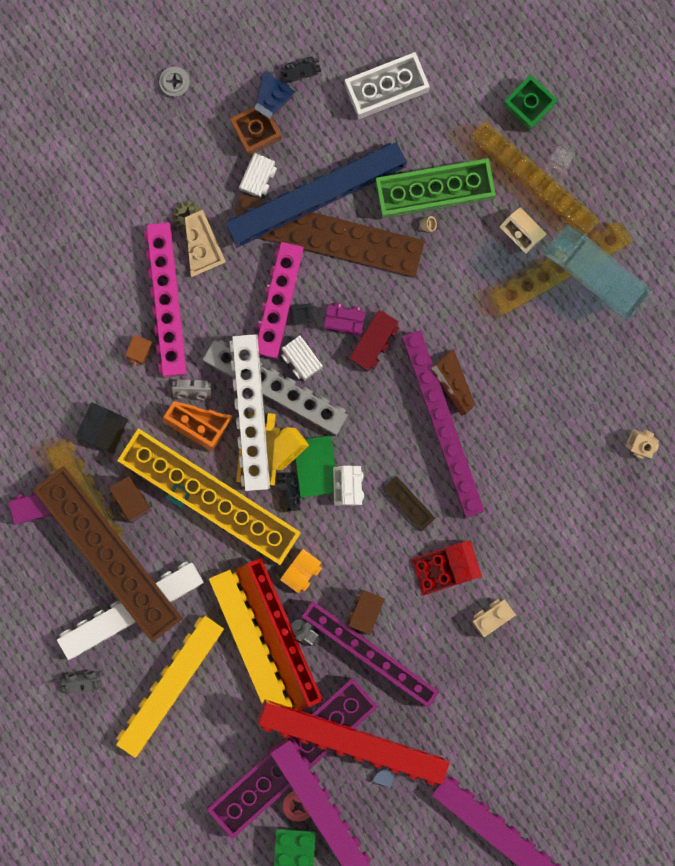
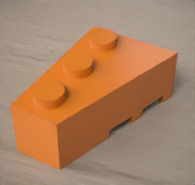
M173 401L163 417V423L212 452L230 425L233 415H225Z

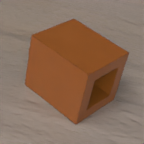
M134 335L125 354L126 358H129L128 362L139 366V363L144 365L153 343Z

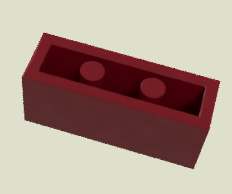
M378 310L351 354L349 361L367 372L370 369L374 370L380 361L377 359L381 352L384 354L390 345L387 343L390 336L395 337L399 327L397 325L399 321Z

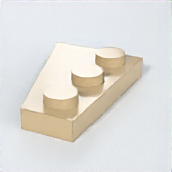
M203 209L186 216L191 277L225 263L226 260Z

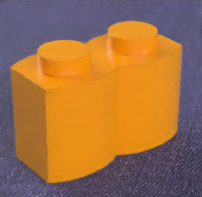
M302 549L280 580L298 594L300 591L305 592L311 584L308 582L311 576L316 577L321 571L322 567L319 565L322 562Z

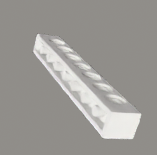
M258 335L233 336V340L230 341V351L234 352V360H231L232 371L236 372V379H233L234 391H237L238 398H235V409L239 410V418H236L237 429H240L241 437H238V447L242 448V456L239 457L240 468H244V475H241L242 487H245V491L269 489L270 479ZM244 349L250 353V357L246 361L240 358V352ZM244 369L251 371V377L248 380L242 378L241 373ZM246 388H250L253 391V396L250 399H246L243 396V391ZM248 407L253 408L255 412L252 418L245 416V409ZM250 426L256 430L254 437H249L246 434V430ZM250 446H255L258 450L255 457L248 454ZM252 465H256L259 468L257 476L251 475L249 471Z

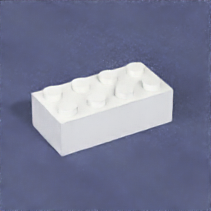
M416 52L345 79V88L358 120L428 93L430 88Z

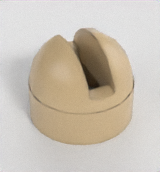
M429 216L421 220L420 226L423 231L432 232L436 230L437 222L433 216Z

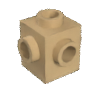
M633 429L626 447L634 452L633 455L644 459L645 456L652 458L653 454L658 450L659 441L654 437V433L648 430L641 432Z

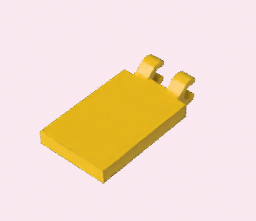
M249 412L248 418H252L255 412ZM268 413L265 431L270 485H275L276 470L272 467L274 440L279 436L280 428H275L276 414ZM248 427L246 434L249 437H254L256 435L255 428ZM250 446L248 454L255 457L258 450L255 446ZM239 448V457L242 456V448ZM238 459L236 482H241V475H244V468H240V461ZM252 465L249 471L251 475L257 476L259 468L256 465Z

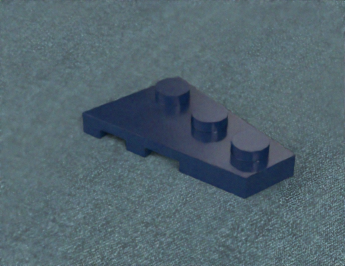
M264 71L261 76L259 93L254 109L271 119L293 97L296 91Z

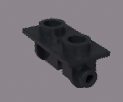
M310 56L302 59L303 62L297 64L295 62L286 63L285 67L281 68L283 73L286 72L283 75L284 81L291 83L301 80L300 72L303 71L305 78L318 75L321 72L320 65H316L319 60Z
M294 473L279 474L278 479H276L278 491H285L286 495L279 496L281 509H283L284 513L299 511L301 501L299 495H297V478L294 476Z

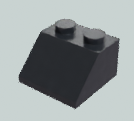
M91 402L76 438L113 454L128 419Z

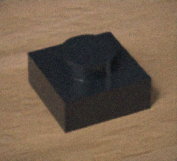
M311 303L292 306L295 326L314 323Z

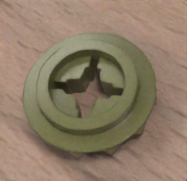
M190 201L181 202L174 208L172 214L175 226L185 232V218L179 215L186 214L187 209H189L190 214L201 210L196 203Z

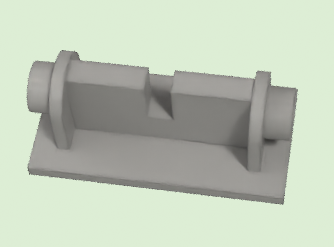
M177 379V381H173V398L181 400L187 398H196L198 400L211 399L212 382H208V380H194V386H190L191 380Z

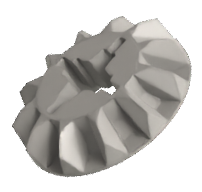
M170 67L162 72L159 83L161 90L166 95L176 97L182 96L188 90L190 80L187 72L182 68ZM174 75H176L177 81L183 82L178 83L175 89L173 85L169 83L170 81H173Z

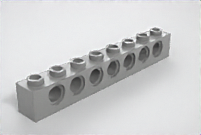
M214 340L203 358V362L236 379V372L232 371L231 362L225 364L221 361V357L224 354L231 355L232 360H234V352L230 351L228 348L230 345L226 342ZM241 351L240 358L244 361L248 360L245 358L246 354ZM260 362V371L265 375L264 381L261 382L263 396L335 436L338 435L348 417L344 408L338 405L336 407L329 405L330 401L326 398L313 396V391L304 386L302 389L295 386L296 382L288 377L285 379L279 377V372L272 368H269V370L263 368V363ZM248 369L247 372L241 373L242 378L245 380L250 379L251 371ZM274 382H279L282 388L280 391L275 392L271 389V385ZM291 391H295L299 397L297 400L291 401L287 397ZM313 401L315 408L313 410L305 409V402ZM322 411H331L332 417L328 420L321 417Z

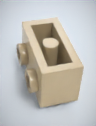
M521 207L512 213L500 226L526 254L547 235Z
M497 599L490 604L491 609L486 612L481 610L474 615L475 620L472 623L483 638L516 616L505 599L502 601Z

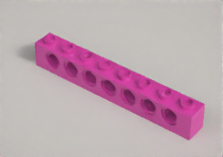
M170 222L147 225V230L144 231L145 242H149V249H146L147 261L151 260V268H148L149 280L153 279V287H150L151 298H155L152 312L153 317H157V324L154 325L155 336H159V343H156L157 355H161L162 361L158 362L159 373H163L164 378L187 376ZM157 240L164 242L163 247L160 249L154 247V243ZM158 259L166 260L164 267L156 266ZM162 277L168 279V283L165 286L158 285V280ZM163 296H168L170 302L167 305H162L160 299ZM165 315L172 316V321L169 324L162 322V318ZM166 334L174 335V340L171 343L164 341ZM170 352L176 354V359L173 362L166 360V356Z

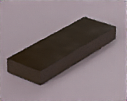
M397 476L382 489L420 531L424 530L435 519Z

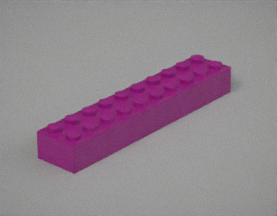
M351 678L312 715L356 728L378 706L359 684ZM290 736L289 738L290 741L295 740L300 747V750L297 751L301 757L305 755L310 763L309 770L332 750L328 747L327 750L318 748L316 743L310 741L308 744L302 743L297 740L298 737ZM269 752L208 807L207 811L234 839L287 791L291 785Z

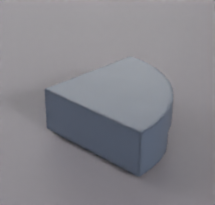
M389 768L383 769L374 776L372 782L391 788L395 773L389 771Z

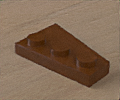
M452 349L434 364L431 369L462 416L467 414L475 406L456 353Z

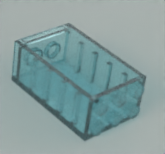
M568 224L564 226L543 252V255L588 292L626 320L634 316L637 307L649 297L651 291L649 287L585 234Z

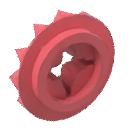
M295 791L289 793L283 802L285 815L296 822L308 819L310 815L304 805L302 807L305 812L299 809L292 812L295 807L293 799L297 802H300V799Z

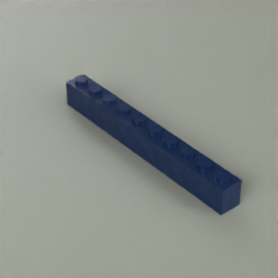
M397 142L393 144L387 143L376 152H368L362 159H353L343 168H334L326 176L320 175L309 184L303 183L292 192L286 191L282 193L278 199L267 200L257 209L253 207L240 217L234 216L230 218L226 223V230L235 247H241L376 182V178L389 176L406 168L407 160Z

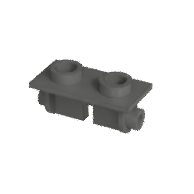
M88 670L80 674L67 673L65 676H62L61 680L63 692H67V694L81 692L80 685H84L85 691L98 690V688L102 687V681L100 680L101 672Z

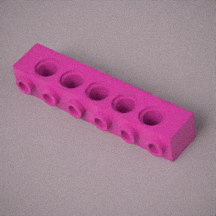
M281 242L280 247L276 246L274 257L277 258L276 265H272L270 276H273L272 282L267 284L265 294L268 295L267 302L263 301L261 313H264L263 320H259L257 325V331H259V356L278 360L304 248L302 246ZM287 259L292 264L289 268H283L281 262ZM279 278L287 280V284L283 287L278 286L276 282ZM280 296L283 302L280 305H274L272 299ZM270 315L278 316L279 319L275 324L268 322ZM266 333L273 334V341H264V335Z

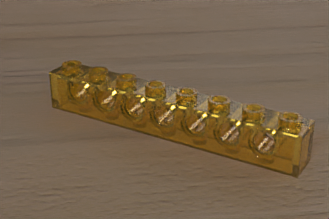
M484 120L472 134V141L585 238L599 223L600 219L488 122Z
M616 222L611 223L606 227V231L602 233L600 231L595 232L589 236L590 240L585 243L583 240L573 245L574 249L569 252L565 249L558 253V258L553 261L547 259L540 264V268L536 270L531 268L523 273L525 276L519 280L515 277L508 281V286L503 289L497 287L492 290V295L488 299L499 318L631 245L633 239L623 222L618 224ZM606 236L612 237L614 244H606L604 238ZM588 246H595L598 252L591 254L588 251ZM572 255L580 256L581 262L574 263L571 259ZM562 264L565 271L562 273L557 272L555 265ZM545 273L548 276V281H540L538 275ZM525 282L530 283L532 290L524 291L522 284ZM513 292L515 299L512 301L507 300L505 293Z

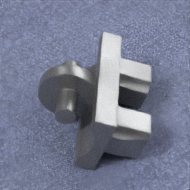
M295 620L291 624L295 636H297L296 638L304 644L309 642L316 647L322 638L314 632L316 628L308 622Z

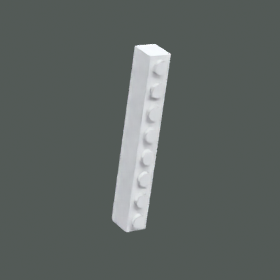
M185 562L177 567L179 570L173 574L169 571L160 576L162 580L156 584L170 602L204 584L193 563ZM119 600L110 605L112 609L106 612L101 610L94 614V619L88 622L85 619L78 623L77 629L73 631L68 629L59 634L61 638L57 639L68 660L75 658L136 623Z

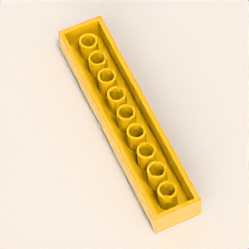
M139 428L117 460L279 565L283 563L301 535V532ZM174 484H181L191 494L187 500L183 499L187 493L177 487L174 492L171 491Z

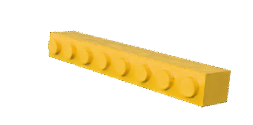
M231 570L209 578L262 705L264 699L293 708L290 698H285L283 690L286 689L282 679L278 680L275 675L278 670L274 661H269L267 656L270 654L266 643L262 644L260 637L263 636L259 626H254L252 621L255 618L251 607L248 609L246 607L245 601H247L244 590L240 591L237 586L240 581L236 572L232 573Z
M204 616L203 619L201 617L198 618L194 624L196 629L193 634H187L182 642L185 644L182 650L177 649L171 658L174 660L171 666L166 665L160 675L163 677L160 682L155 681L149 691L152 693L149 698L144 697L138 707L141 709L138 714L133 713L127 723L130 725L127 730L124 731L122 729L117 736L118 743L116 745L134 758L139 755L224 631L223 627L207 616Z

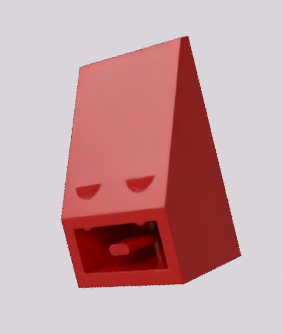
M471 540L411 559L423 596L482 577Z

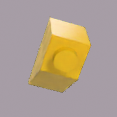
M286 427L279 432V436L274 440L272 463L274 470H284L309 446L297 428Z

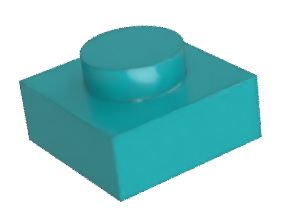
M174 484L171 491L174 492L177 487L187 493L183 498L187 500L191 494L181 484ZM170 494L166 496L167 499L183 508L184 503Z

